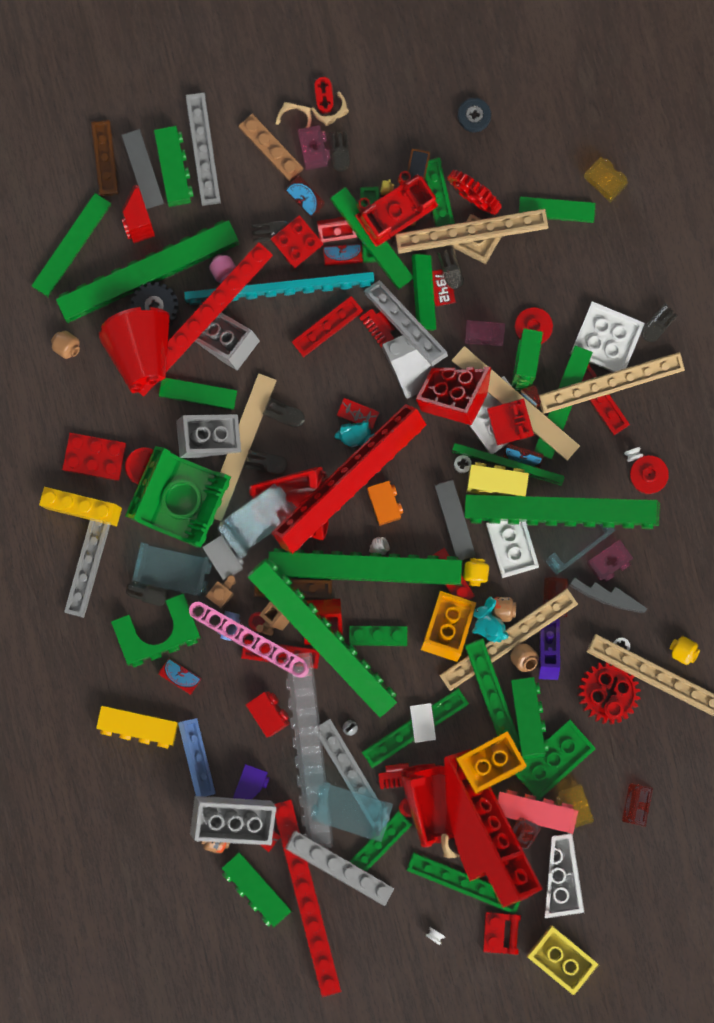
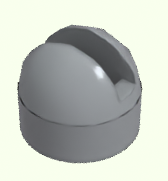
M353 720L346 721L342 727L343 732L348 736L356 734L358 730L357 723ZM353 723L355 726L347 732L345 729Z

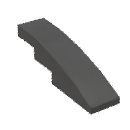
M140 129L122 134L146 209L164 204Z
M453 479L435 484V490L455 557H458V560H464L476 556Z
M576 578L569 584L570 587L585 596L612 607L638 613H644L648 609L617 587H614L609 592L595 582L590 588Z

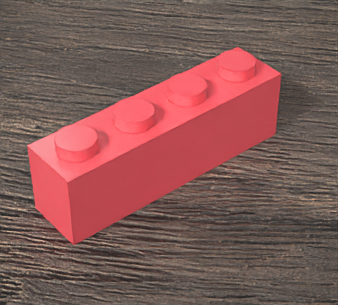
M507 789L506 793H499L498 802L506 818L530 822L538 826L573 834L578 811L573 809L574 805L562 803V806L554 805L555 801L545 798L541 802L536 800V796L528 794L520 797L517 796L518 792Z

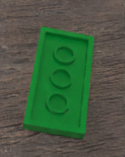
M571 720L567 721L547 739L549 751H545V757L525 759L524 762L527 766L524 770L515 774L533 796H536L538 801L596 749Z

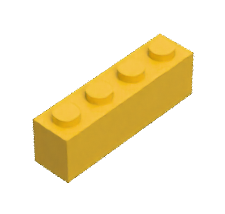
M44 487L39 503L40 506L48 510L116 527L122 510L121 507L113 503Z
M101 706L96 729L101 730L100 734L112 736V733L120 734L119 738L131 740V737L139 738L138 742L150 744V741L158 742V747L168 749L169 745L174 746L178 723Z

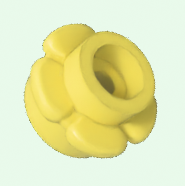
M390 179L382 181L381 195L385 196L394 190V184L391 183Z

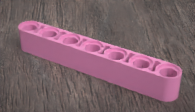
M202 602L191 604L189 613L196 621L296 677L302 678L308 674L309 666L300 657ZM198 607H203L204 609L201 616L195 615V610ZM215 616H219L220 623L213 626L211 624L212 619ZM236 626V633L229 635V627ZM248 635H253L254 637L251 644H245L244 640ZM265 644L270 645V651L263 654L261 652L262 646ZM281 654L287 655V660L284 663L278 662V657ZM298 663H303V671L300 673L295 672V666Z

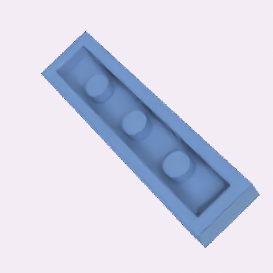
M197 718L179 722L178 725L196 796L205 797L216 794Z

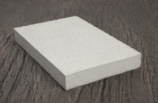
M501 521L500 524L486 523L502 578L539 568L526 522H519V525H510L508 521Z

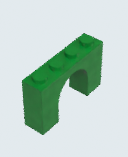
M523 329L521 340L518 342L511 386L517 392L525 393L526 390L530 391L535 380L543 335L541 331Z
M184 594L165 600L173 619V631L171 636L161 644L150 645L143 642L137 634L130 615L111 621L128 666L132 665L135 668L143 665V661L151 658V661L161 658V653L169 651V654L180 650L179 646L187 644L188 647L198 643L197 639H200L201 636L194 618L189 613V605Z

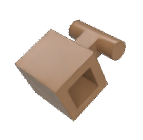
M228 576L223 585L217 581L206 595V598L221 610L234 595L230 591V588L236 583L234 576Z
M270 601L260 614L265 623L258 625L256 630L262 634L272 636L274 633L273 628L283 631L289 621Z

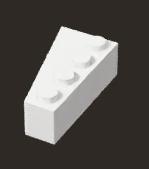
M573 834L552 836L545 918L584 913Z

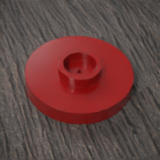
M528 308L518 315L515 322V332L521 340L523 329L543 332L541 344H543L552 334L553 322L546 311L540 308Z
M147 447L138 448L127 457L125 471L133 483L139 485L153 449Z
M655 456L639 458L630 470L632 485L638 491L645 494L659 492L666 485L669 477L666 464Z

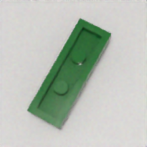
M350 626L349 645L407 646V627Z

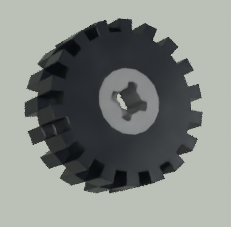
M149 282L147 286H140V290H136L134 297L131 298L130 309L141 307V310H150V306L163 309L169 313V327L173 325V321L177 320V314H179L178 300L173 290L165 284L160 285L159 282L151 284Z

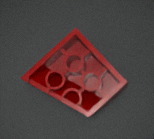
M138 184L134 185L122 208L125 218L121 220L128 239L132 238L133 243L155 237Z
M454 367L432 368L416 397L420 410L472 425L488 394L491 367H484V369L467 367L466 369L456 370Z

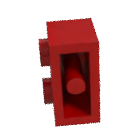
M270 691L263 692L246 704L266 737L275 735L290 724L287 712L284 709L281 710L278 705V698L274 693H270Z

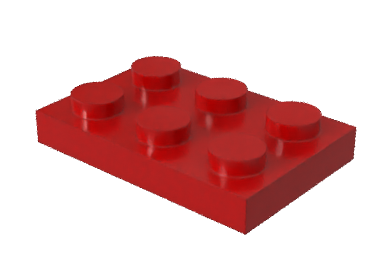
M70 433L62 470L120 481L127 444Z

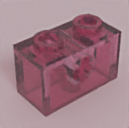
M320 125L299 129L298 137L305 169L311 170L328 166V160L331 157L329 148L325 149L324 142H327L325 130L321 131ZM312 145H316L317 150H314Z
M467 320L464 343L502 346L505 323Z
M618 540L589 560L587 565L599 582L603 579L607 582L616 576L613 572L619 568L623 571L631 565L629 561L633 557L621 540ZM607 558H609L610 560H615V563H613V565H615L614 567L612 565H607V562L609 561L607 560Z

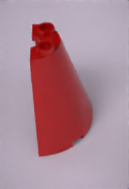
M141 307L127 309L111 316L101 326L102 330L99 332L100 342L132 394L142 391L147 383L155 385L166 378L169 313L163 309L150 307V310H141Z
M314 467L251 485L249 492L250 496L255 499V502L252 503V513L255 514V521L277 527L328 478L326 471H321L323 470L322 467ZM329 521L322 525L312 538L324 540Z
M422 764L403 769L400 778L420 839V846L431 847L434 843H441L442 834H447L448 839L454 838L447 807L445 766Z

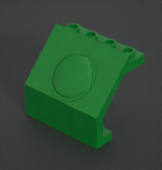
M155 446L125 517L197 548L201 547L206 540L209 527L214 522L216 511L222 503V497L229 487L231 476L207 469L180 458L165 448Z

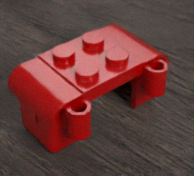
M402 171L398 176L399 187L371 205L367 198L359 200L357 208L360 213L356 214L355 217L375 247L404 230L438 206L435 195L422 176L417 174L411 179L408 171ZM401 176H405L407 180H403ZM364 202L366 207H362L361 203Z

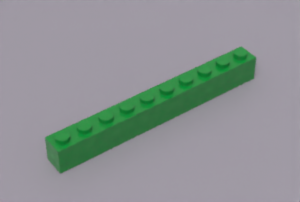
M224 220L219 221L209 230L204 228L191 238L190 236L182 238L180 243L174 246L169 244L162 248L163 251L149 253L145 256V259L141 261L134 260L128 264V267L123 269L116 268L111 271L110 275L106 277L103 275L93 280V283L88 285L86 283L76 287L77 290L71 293L69 291L59 295L56 301L66 322H72L131 295L136 290L139 291L142 285L147 286L149 282L155 284V282L166 279L238 246V238L229 220L226 222Z
M466 495L465 518L474 524H481L482 521H489V524H500L501 521H508L510 525H519V522H527V525L533 526L538 525V522L546 523L545 525L557 526V523H565V526L576 527V524H584V527H595V524H603L605 528H615V525H622V528L628 529L634 528V525H640L642 529H653V526H659L660 502L657 500Z
M274 549V552H269L268 561L272 560L279 567L277 571L282 576L285 574L288 578L461 585L462 560H458V557L447 556V560L433 555L423 559L420 558V555H408V558H400V554H389V557H381L380 553H370V556H362L360 552H350V555H343V552L331 551V554H323L324 551L313 550L312 554L304 553V550H297L292 554L285 552L284 549Z
M265 558L248 573V578L381 718L397 703V693L390 686L387 688L383 684L384 679L377 672L374 674L370 670V664L364 658L361 660L357 656V650L351 644L348 646L343 641L345 640L343 635L338 630L335 632L330 627L332 624L326 617H320L316 606L305 601V595L298 588L295 590L290 585L292 581L285 574L282 576L277 571L279 567L272 560L268 561Z

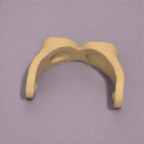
M340 91L337 92V95L342 101V107L337 114L321 116L314 107L311 108L314 116L323 122L325 126L332 124L337 118H341L349 112L346 101Z
M284 102L283 107L278 113L276 124L279 125L284 112L298 109L308 118L306 131L309 132L311 108Z
M442 834L443 857H460L459 852L453 853L450 850L448 835Z

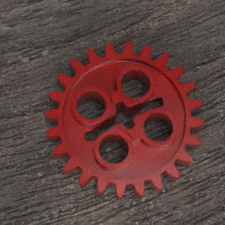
M452 170L447 177L453 188L458 190L459 195L471 204L474 203L479 209L496 215L502 208L499 203L500 201L491 194V191L480 184V182H476L469 175L463 174L458 170Z
M604 662V667L601 663L597 664V669L594 666L590 667L591 673L588 671L584 673L587 678L580 679L584 685L578 686L580 690H583L582 693L578 694L579 697H583L579 704L586 705L583 711L589 710L588 717L595 715V721L602 718V724H605L607 720H609L610 725L614 724L615 719L607 717L604 708L601 706L608 695L606 690L611 688L614 677H616L617 681L610 691L613 695L609 696L606 702L612 699L620 701L624 707L621 716L625 720L628 719L627 713H634L631 707H638V704L634 701L640 700L636 693L640 692L641 689L635 688L639 682H633L632 680L635 676H629L627 672L613 665L610 666L607 662ZM602 675L608 678L607 685L601 682L600 678ZM619 684L625 686V693L619 692ZM594 692L600 695L601 699L599 702L594 701ZM621 716L616 719L618 723L622 722Z

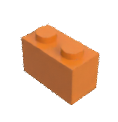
M386 481L367 488L379 526L401 519L403 509L401 503L396 502L395 496L397 491L394 484L391 485L390 481Z

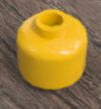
M470 558V561H467L464 566V580L469 581L470 586L478 587L481 586V583L488 581L489 565L483 559Z
M684 636L678 640L674 639L670 646L672 658L685 665L694 663L700 653L698 643Z

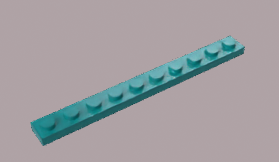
M374 272L246 285L232 301H237L241 297L256 299L260 295L275 297L279 293L294 295L298 291L313 293L317 289L332 291L336 287L350 289L355 285L369 287L371 284H374ZM215 289L184 292L185 301L190 303V305H200Z

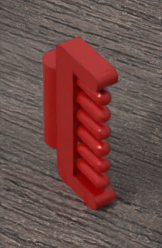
M370 309L360 317V321H363L366 328H370L368 331L372 332L371 335H376L374 339L377 340L378 344L380 343L381 348L384 343L394 339L391 332L395 328L381 311L376 314L373 309Z
M409 764L386 765V772L379 773L380 789H384V780L386 789L389 788V781L391 788H394V782L396 788L399 787V783L400 787H403L400 774L403 769L409 767Z

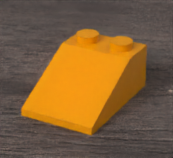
M440 591L421 650L457 662L463 650L476 602Z
M508 731L456 759L475 794L524 770L527 766Z

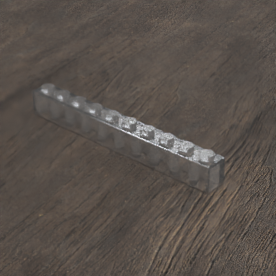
M312 653L294 654L303 659L309 666V672L305 677L299 678L288 672L289 679H286L287 690H290L291 698H288L289 709L293 711L290 723L291 728L295 729L293 747L294 749L297 748L298 755L295 756V766L299 768L300 776H297V784L302 790V795H299L300 807L304 808V815H301L302 825L306 826V834L304 836L324 848H332L334 842ZM298 663L295 666V672L297 673L302 672L304 669L303 663Z

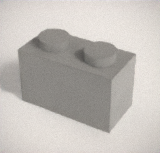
M221 535L205 545L203 549L223 581H225L228 576H233L243 570L241 565L244 562L239 554L234 555L231 550L234 546L229 538L224 539Z

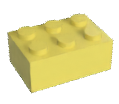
M484 463L471 465L466 493L493 496H526L529 473H524V469L513 468V471L505 470L506 467L495 465L494 468L486 467L487 464Z
M551 925L526 955L573 995H575L599 965Z

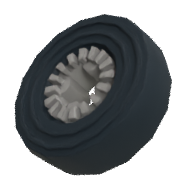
M479 98L466 100L458 110V121L469 132L482 131L491 120L490 107ZM476 111L477 115L480 117H476L473 120L472 116L469 114H473V112Z

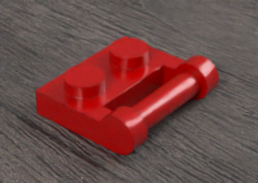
M486 912L483 952L518 955V924L521 921V915ZM505 920H511L509 948L503 947Z

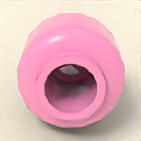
M226 255L214 257L210 264V271L219 283H222L236 268L233 260Z

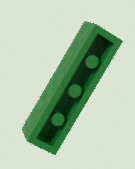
M176 126L156 129L154 133L168 206L172 207L191 203L190 197H194L192 185L188 186L187 184L190 174L188 167L184 168L183 161L187 160L185 149L181 150L180 143H183L182 132H178Z
M534 677L511 680L522 758L524 760L545 757V751H549L548 741L543 739L542 733L546 732L545 721L540 719L543 707L542 701L538 702L537 694H540L539 682L535 683Z
M240 852L222 868L224 871L222 875L229 883L233 881L237 885L235 890L242 897L246 895L250 900L248 902L249 906L255 912L259 910L262 913L261 919L268 927L270 925L275 927L292 911Z

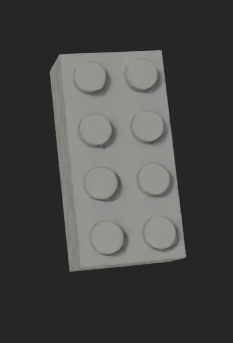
M195 796L190 835L194 841L271 845L276 806L269 800Z

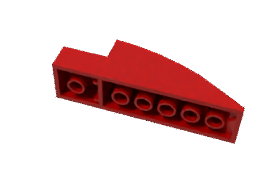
M468 749L444 758L446 797L450 823L469 881L487 875L498 900L504 908L532 896L542 890V887L491 787L475 794L458 764L457 758L472 751V749Z

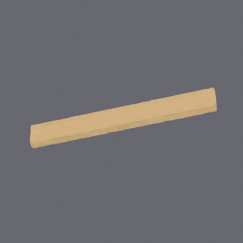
M545 209L397 233L396 241L398 253L400 254L548 229Z
M465 346L452 359V362L460 369H466L467 367L484 369V367H488ZM491 369L488 393L500 404L524 398ZM524 398L533 432L568 461L580 445Z
M677 352L540 394L538 399L542 413L545 414L682 372L685 369L681 354Z
M262 374L257 376L239 423L241 452L227 454L220 472L231 476L229 487L225 491L222 503L214 516V519L220 522L223 521L276 384L275 379Z
M564 590L506 630L509 635L507 639L502 640L500 643L487 642L485 646L491 662L493 663L577 606L578 603L569 590ZM469 656L440 674V677L450 691L475 675Z
M597 634L593 636L587 653L714 716V693Z

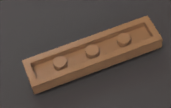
M253 114L239 125V129L289 182L303 170V167Z

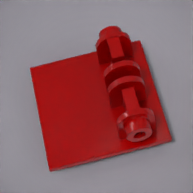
M300 215L271 238V241L287 258L286 261L294 268L324 245Z
M524 398L487 409L497 446L534 436Z

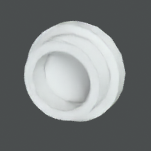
M384 537L374 538L369 552L380 553L381 556L385 555L390 549L388 541Z

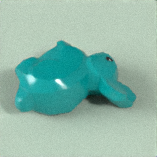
M365 420L362 423L342 424L340 431H337L334 436L335 439L341 440L345 445L356 447L362 446L373 434H371L369 428V421Z
M489 596L485 605L478 607L473 613L477 621L472 633H478L491 642L500 643L502 640L507 639L509 635L506 632L502 619L492 615L496 600Z

